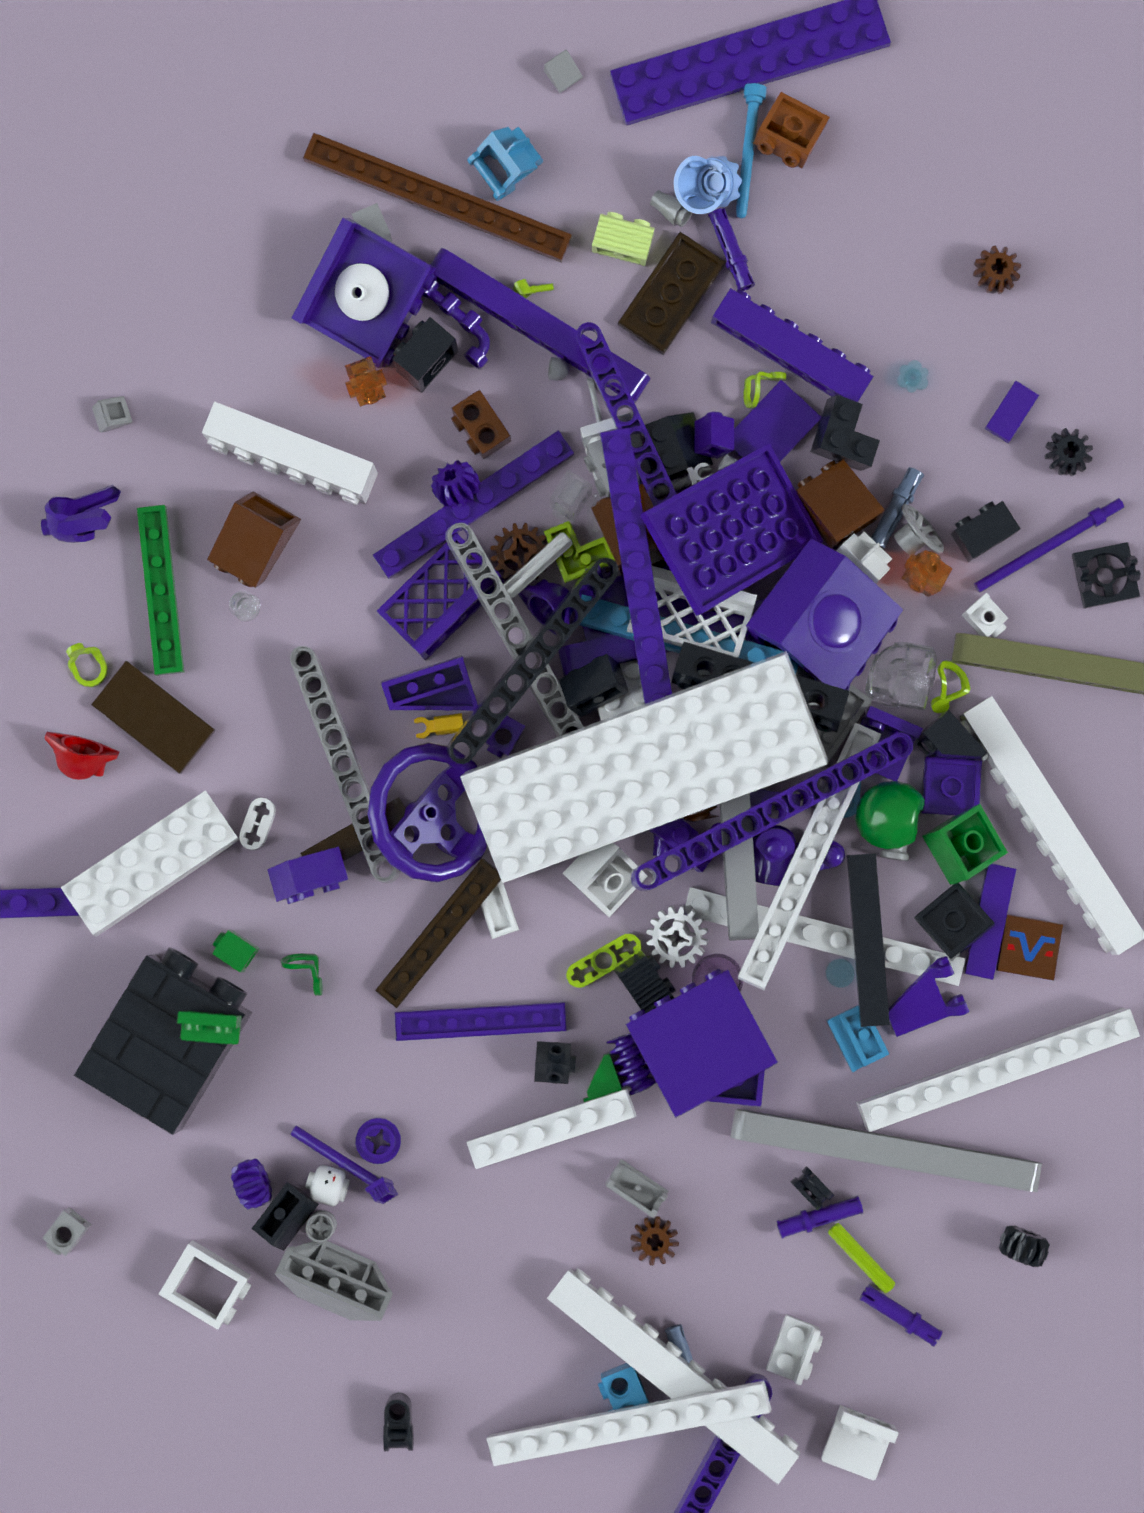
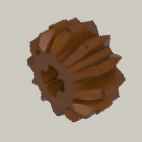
M996 245L991 247L990 252L983 250L980 254L981 258L976 259L974 262L978 269L974 270L973 276L981 277L977 283L978 287L984 284L988 285L987 293H991L995 287L996 292L1002 294L1004 287L1011 290L1014 287L1013 281L1020 279V274L1016 271L1020 270L1021 263L1013 262L1017 257L1016 253H1012L1010 256L1007 255V246L1003 247L1001 252H999ZM993 266H998L997 270L1001 268V274H996L997 270L993 272Z
M657 1215L654 1218V1224H650L649 1218L644 1217L645 1228L640 1224L634 1226L641 1235L631 1234L630 1236L632 1241L640 1242L632 1246V1251L638 1252L643 1250L639 1254L638 1259L643 1261L649 1255V1265L652 1266L655 1264V1257H659L661 1264H665L666 1260L663 1254L666 1253L672 1258L675 1256L674 1251L669 1246H679V1241L670 1239L678 1234L677 1229L667 1231L671 1221L666 1220L660 1226V1216ZM652 1234H658L659 1239L662 1240L661 1244L657 1243V1247H651L650 1241H647L648 1237L652 1238Z

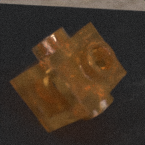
M371 356L345 365L350 380L345 382L350 398L356 397L360 407L366 404H374L380 399L386 398L383 386L388 384L382 369L376 371Z
M924 550L916 555L912 554L904 564L906 570L901 579L906 581L913 591L923 593L929 597L941 591L953 568L941 561V557L938 554Z

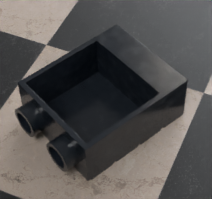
M168 947L162 958L153 954L146 955L74 1076L174 1135L184 1128L233 1044L181 1040L182 1024L177 1023L178 1011L241 1015L240 1033L253 1012L241 1005L247 992L219 976L212 987L206 985L192 976L199 964L178 950Z

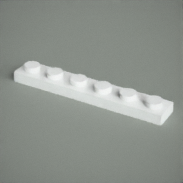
M626 1088L467 1141V1145L475 1169L634 1118L637 1115Z

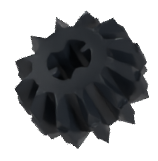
M1064 428L1061 431V435L1054 433L1051 436L1053 442H1047L1045 448L1051 451L1044 455L1045 459H1053L1049 468L1052 470L1056 466L1060 467L1058 474L1061 476L1066 470L1070 476L1076 475L1077 470L1083 472L1086 469L1085 463L1092 461V457L1087 453L1093 450V446L1084 444L1089 438L1087 435L1081 439L1078 438V429H1075L1070 435L1069 430ZM1067 447H1069L1068 451L1072 449L1074 452L1070 458L1068 457L1069 454L1065 455L1063 452Z
M1012 1225L1006 1226L1004 1233L1001 1235L999 1249L1008 1258L1031 1267H1041L1044 1260L1047 1259L1050 1244L1041 1235L1023 1227L1020 1228Z

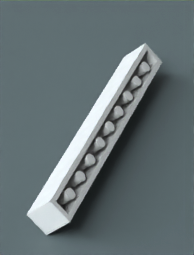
M993 696L960 715L959 717L962 720L960 723L987 752L981 759L983 761L987 759L992 767L990 773L998 785L1003 784L1008 792L1005 796L1009 804L1014 809H1019L1023 815L1021 818L1022 824L1029 833L1033 831L1039 840L1036 842L1038 849L1043 856H1049L1054 865L1051 868L1060 881L1064 879L1069 887V890H1067L1068 896L1075 905L1080 904L1085 912L1082 915L1084 921L1091 929L1095 928L1100 935L1098 942L1106 953L1110 952L1112 955H1119L1143 940L1144 931Z
M1120 1008L857 1101L856 1104L865 1129L871 1132L1140 1037L1131 1010Z
M568 1270L547 1297L549 1301L671 1399L727 1388L718 1379L715 1378L711 1381L704 1375L705 1369L697 1362L691 1360L689 1363L681 1357L682 1351L671 1342L665 1344L658 1338L659 1332L647 1323L643 1326L634 1318L637 1315L627 1306L622 1305L620 1308L612 1301L613 1295L603 1287L596 1289L589 1283L591 1278L582 1270ZM762 1415L760 1418L751 1416L705 1425L777 1484L781 1482L800 1456V1451L796 1449L799 1445L788 1435L784 1434L781 1437L773 1430L775 1425Z

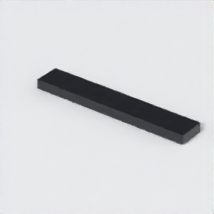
M876 853L847 855L860 1027L890 1025Z

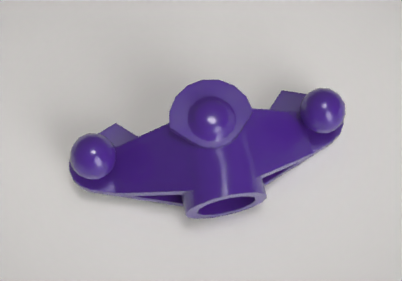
M721 822L713 824L711 828L721 824ZM775 825L761 832L759 836L755 835L753 837L756 882L780 886L799 845L794 834L787 827ZM718 830L716 840L722 845L721 830ZM832 841L820 870L834 868L844 862L845 850L838 842Z

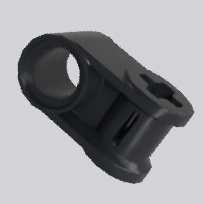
M394 1393L386 1402L383 1429L384 1452L389 1451L390 1448H407L408 1451H413L412 1403L410 1398L404 1393ZM399 1403L404 1406L406 1411L398 1415L392 1412L390 1406Z

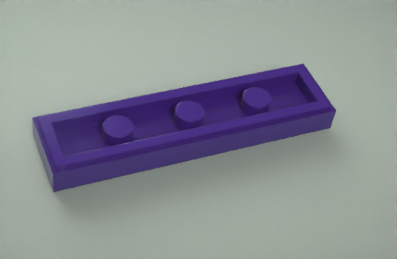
M991 864L986 867L978 905L994 921L995 926L969 947L964 974L990 980L994 979L1017 869L997 864Z

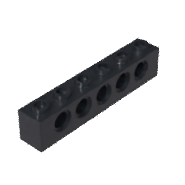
M683 641L674 669L672 683L677 684L679 688L684 690L755 662ZM706 670L711 675L702 676L698 673V671ZM796 675L815 727L823 732H837L850 691ZM809 703H817L821 709H813L809 706Z

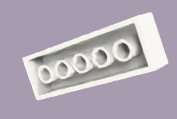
M217 402L213 403L202 431L203 436L207 439V444L211 445V449L218 453L227 455L228 451L238 456V460L253 465L254 461L264 466V470L279 475L281 471L289 475L290 480L301 485H305L307 481L315 485L316 490L327 495H331L332 492L338 493L342 496V500L353 505H357L358 502L366 504L378 475L374 463Z
M205 790L62 886L61 889L92 935L97 937L238 842L239 839Z

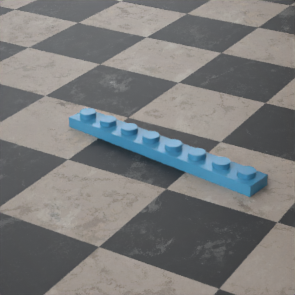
M583 594L581 597L584 601H589L592 598ZM599 599L579 624L634 640L633 633L627 632L630 621L629 607ZM676 621L663 626L665 632L673 636L682 632ZM683 623L686 629L693 627V625ZM703 628L690 634L694 642L703 643L709 640ZM711 631L714 637L721 634L718 632ZM731 636L718 642L722 650L734 653L736 644ZM744 640L739 658L756 663L784 651ZM664 642L665 650L680 654V646ZM789 657L796 675L799 665Z

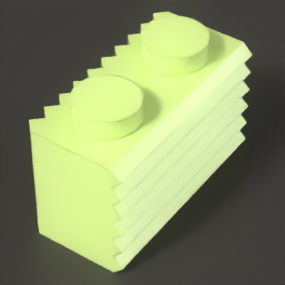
M608 212L607 215L600 214L592 243V252L645 266L655 228L650 227V223L645 220L635 219L634 222L623 220V216L615 212Z

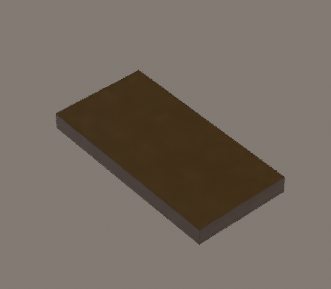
M679 232L618 321V325L664 355L726 265V261L682 232Z
M127 660L91 704L179 774H182L216 731Z

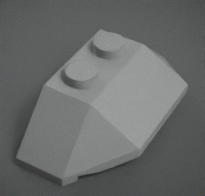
M313 1241L296 1247H287L275 1272V1275L298 1298L349 1320L381 1321L393 1295L376 1262L329 1241Z

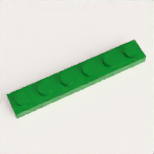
M167 506L137 508L154 673L156 676L185 673Z

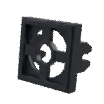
M1128 542L1071 554L1083 609L1140 597L1137 581L1140 580L1141 573L1135 568L1138 560L1134 555L1131 556ZM1106 555L1118 558L1125 567L1114 569L1107 564ZM1096 557L1098 568L1094 571V574L1089 575L1087 565ZM1102 568L1109 569L1112 572L1113 578L1108 584L1101 583L1097 578L1098 571ZM1127 576L1124 587L1114 595L1112 584L1116 581V578ZM1092 583L1103 587L1105 596L1095 594L1091 590Z

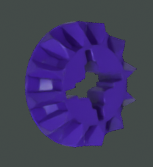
M373 1118L363 1123L357 1131L355 1139L356 1149L367 1162L383 1164L389 1162L397 1155L401 1146V1135L396 1125L389 1120ZM381 1129H383V1139L390 1143V1145H380L375 1153L374 1142L367 1138V1136L376 1137Z

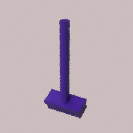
M298 1126L293 1128L291 1136L368 1184L369 1186L365 1190L372 1196L375 1202L385 1204L399 1195L393 1186L392 1180L375 1176Z

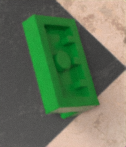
M178 1011L177 1023L182 1024L181 1040L233 1045L239 1044L241 1015Z

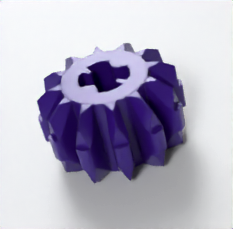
M456 460L453 464L447 462L446 467L438 468V474L432 476V492L443 506L450 505L452 508H455L458 504L464 506L465 501L474 500L473 494L480 491L478 487L480 483L479 476L468 462L461 463L459 460Z
M248 1159L232 1167L231 1179L233 1181V1188L240 1203L247 1210L258 1208L271 1201V1181L264 1169V1165L258 1159Z

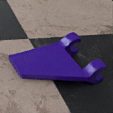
M947 956L933 962L889 1008V1020L896 1037L946 1017L962 1016L970 1012L962 994L952 997L947 1003L943 1001L935 978H946L954 974Z

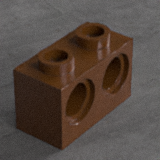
M480 389L452 407L454 416L451 417V420L459 432L464 430L469 437L466 443L474 455L479 453L485 459L511 442V435ZM468 409H476L479 412V416L477 419L470 421L464 417V413ZM483 432H491L495 436L494 440L489 444L482 443L479 437Z

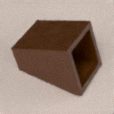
M844 459L837 464L834 460L820 469L822 474L814 479L811 475L797 484L799 489L796 490L816 529L831 549H834L848 540L853 534H857L877 521L885 511Z
M642 483L638 486L642 511L644 513L654 506ZM605 497L599 500L591 509L623 577L611 498ZM645 525L651 566L658 568L667 566L665 559Z
M253 491L234 502L207 560L213 563L217 570L237 577L241 584L256 588L265 582L299 525L301 518Z

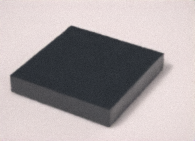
M960 883L953 884L914 917L916 922L951 961L995 926L994 921Z

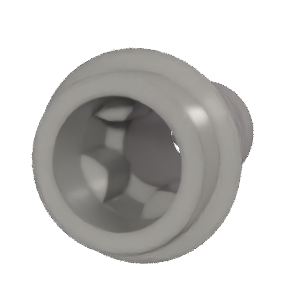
M659 190L655 192L650 201V205L655 207L673 226L679 225L683 227L692 215V212L686 210L679 203L677 197L665 194Z

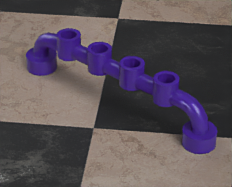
M435 280L429 291L425 290L423 296L430 298L438 305L442 312L453 317L465 331L478 338L479 346L477 348L471 346L464 354V357L471 365L481 370L488 362L485 355L490 347L489 336L480 326V323L483 321L482 318L473 310H469L465 314L458 308L461 301L451 292H448L446 296L442 295L437 290L440 284Z

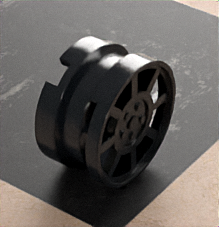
M807 1166L802 1170V1175L799 1178L794 1177L790 1181L817 1211L823 1207V1202L826 1199L830 1200L835 1196ZM806 1189L812 1194L811 1196L807 1194Z

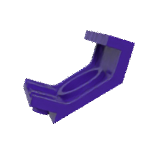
M810 539L746 624L752 640L759 644L766 640L784 652L787 651L788 656L816 681L849 691L851 682L856 676L862 674L867 660L872 654L878 652L884 637L888 632L891 633L895 629L898 617L903 609L849 558Z

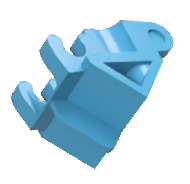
M519 126L513 131L509 127L492 131L477 148V151L467 159L468 163L471 166H475L494 192L493 197L496 201L515 191V184L531 174L543 163L542 157ZM488 155L494 160L497 159L507 173L508 179L503 186L483 160Z

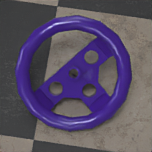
M424 743L402 749L382 766L370 789L367 815L373 840L390 865L412 879L441 882L463 875L481 860L488 845L478 821L476 833L473 835L466 832L456 820L455 802L465 791L461 776L466 771L478 767L473 760L465 764H459L448 756L447 746ZM453 748L455 757L463 758L466 756ZM427 760L450 765L436 776L417 801L411 802L406 807L404 817L390 833L385 815L387 794L397 775L411 764ZM441 785L447 789L448 796L446 800H442L438 795V789ZM443 825L447 826L450 830V837L447 841L441 836ZM406 827H410L414 832V838L411 842H408L404 837ZM421 844H435L442 852L455 859L433 865L417 862L413 859V854Z

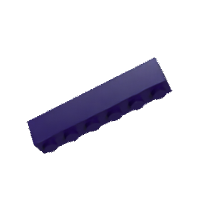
M729 289L712 316L711 323L830 397L840 395L859 402L874 377L866 366L861 363L853 364L846 359L847 356L842 351L836 348L829 349L822 345L823 341L819 337L811 333L806 335L798 330L799 326L789 319H784L783 321L774 315L775 311L767 305L761 304L759 306L752 302L751 297L746 292L737 289V291Z

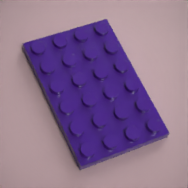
M770 443L640 515L696 616L703 614L797 558L810 539L819 543L823 542Z

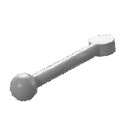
M593 377L587 378L596 421L600 422L602 418Z

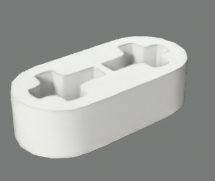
M257 798L249 806L239 836L240 843L247 849H260L267 840L276 813L275 805L269 799ZM266 803V808L270 810L269 815H263L260 823H258L259 813L255 811V808ZM255 825H258L256 835L260 837V841L249 845V839L245 838L247 832L252 833Z

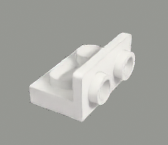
M786 1314L766 1370L793 1380L795 1384L801 1386L803 1379L808 1380L811 1374L813 1363H810L812 1354L813 1352L818 1353L822 1344L823 1336L820 1335L819 1327Z

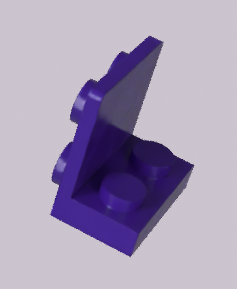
M873 706L866 708L860 725L880 733L879 741L896 733H905L914 743L915 740L919 739L923 728ZM893 740L892 750L897 754H901L902 745L897 740ZM872 754L868 764L872 767H876L878 760L877 757L874 754ZM908 756L876 774L889 780L897 781Z

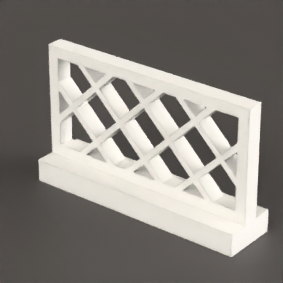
M652 566L655 590L663 598L657 601L658 608L666 604L672 616L661 620L664 642L682 647L684 641L739 658L747 632L746 624L753 615L757 595L740 591L713 607L717 613L716 616L705 621L701 615L696 616L700 623L686 629L680 618L693 612L691 606L678 613L676 612L671 601L678 598L687 601L671 571ZM733 613L745 616L743 624L734 628L730 626L725 618ZM630 619L627 632L633 633ZM676 620L682 632L674 636L667 634L663 626ZM721 620L727 631L714 637L708 625ZM703 628L709 640L703 643L694 642L690 634ZM731 636L736 644L734 653L722 650L718 642Z

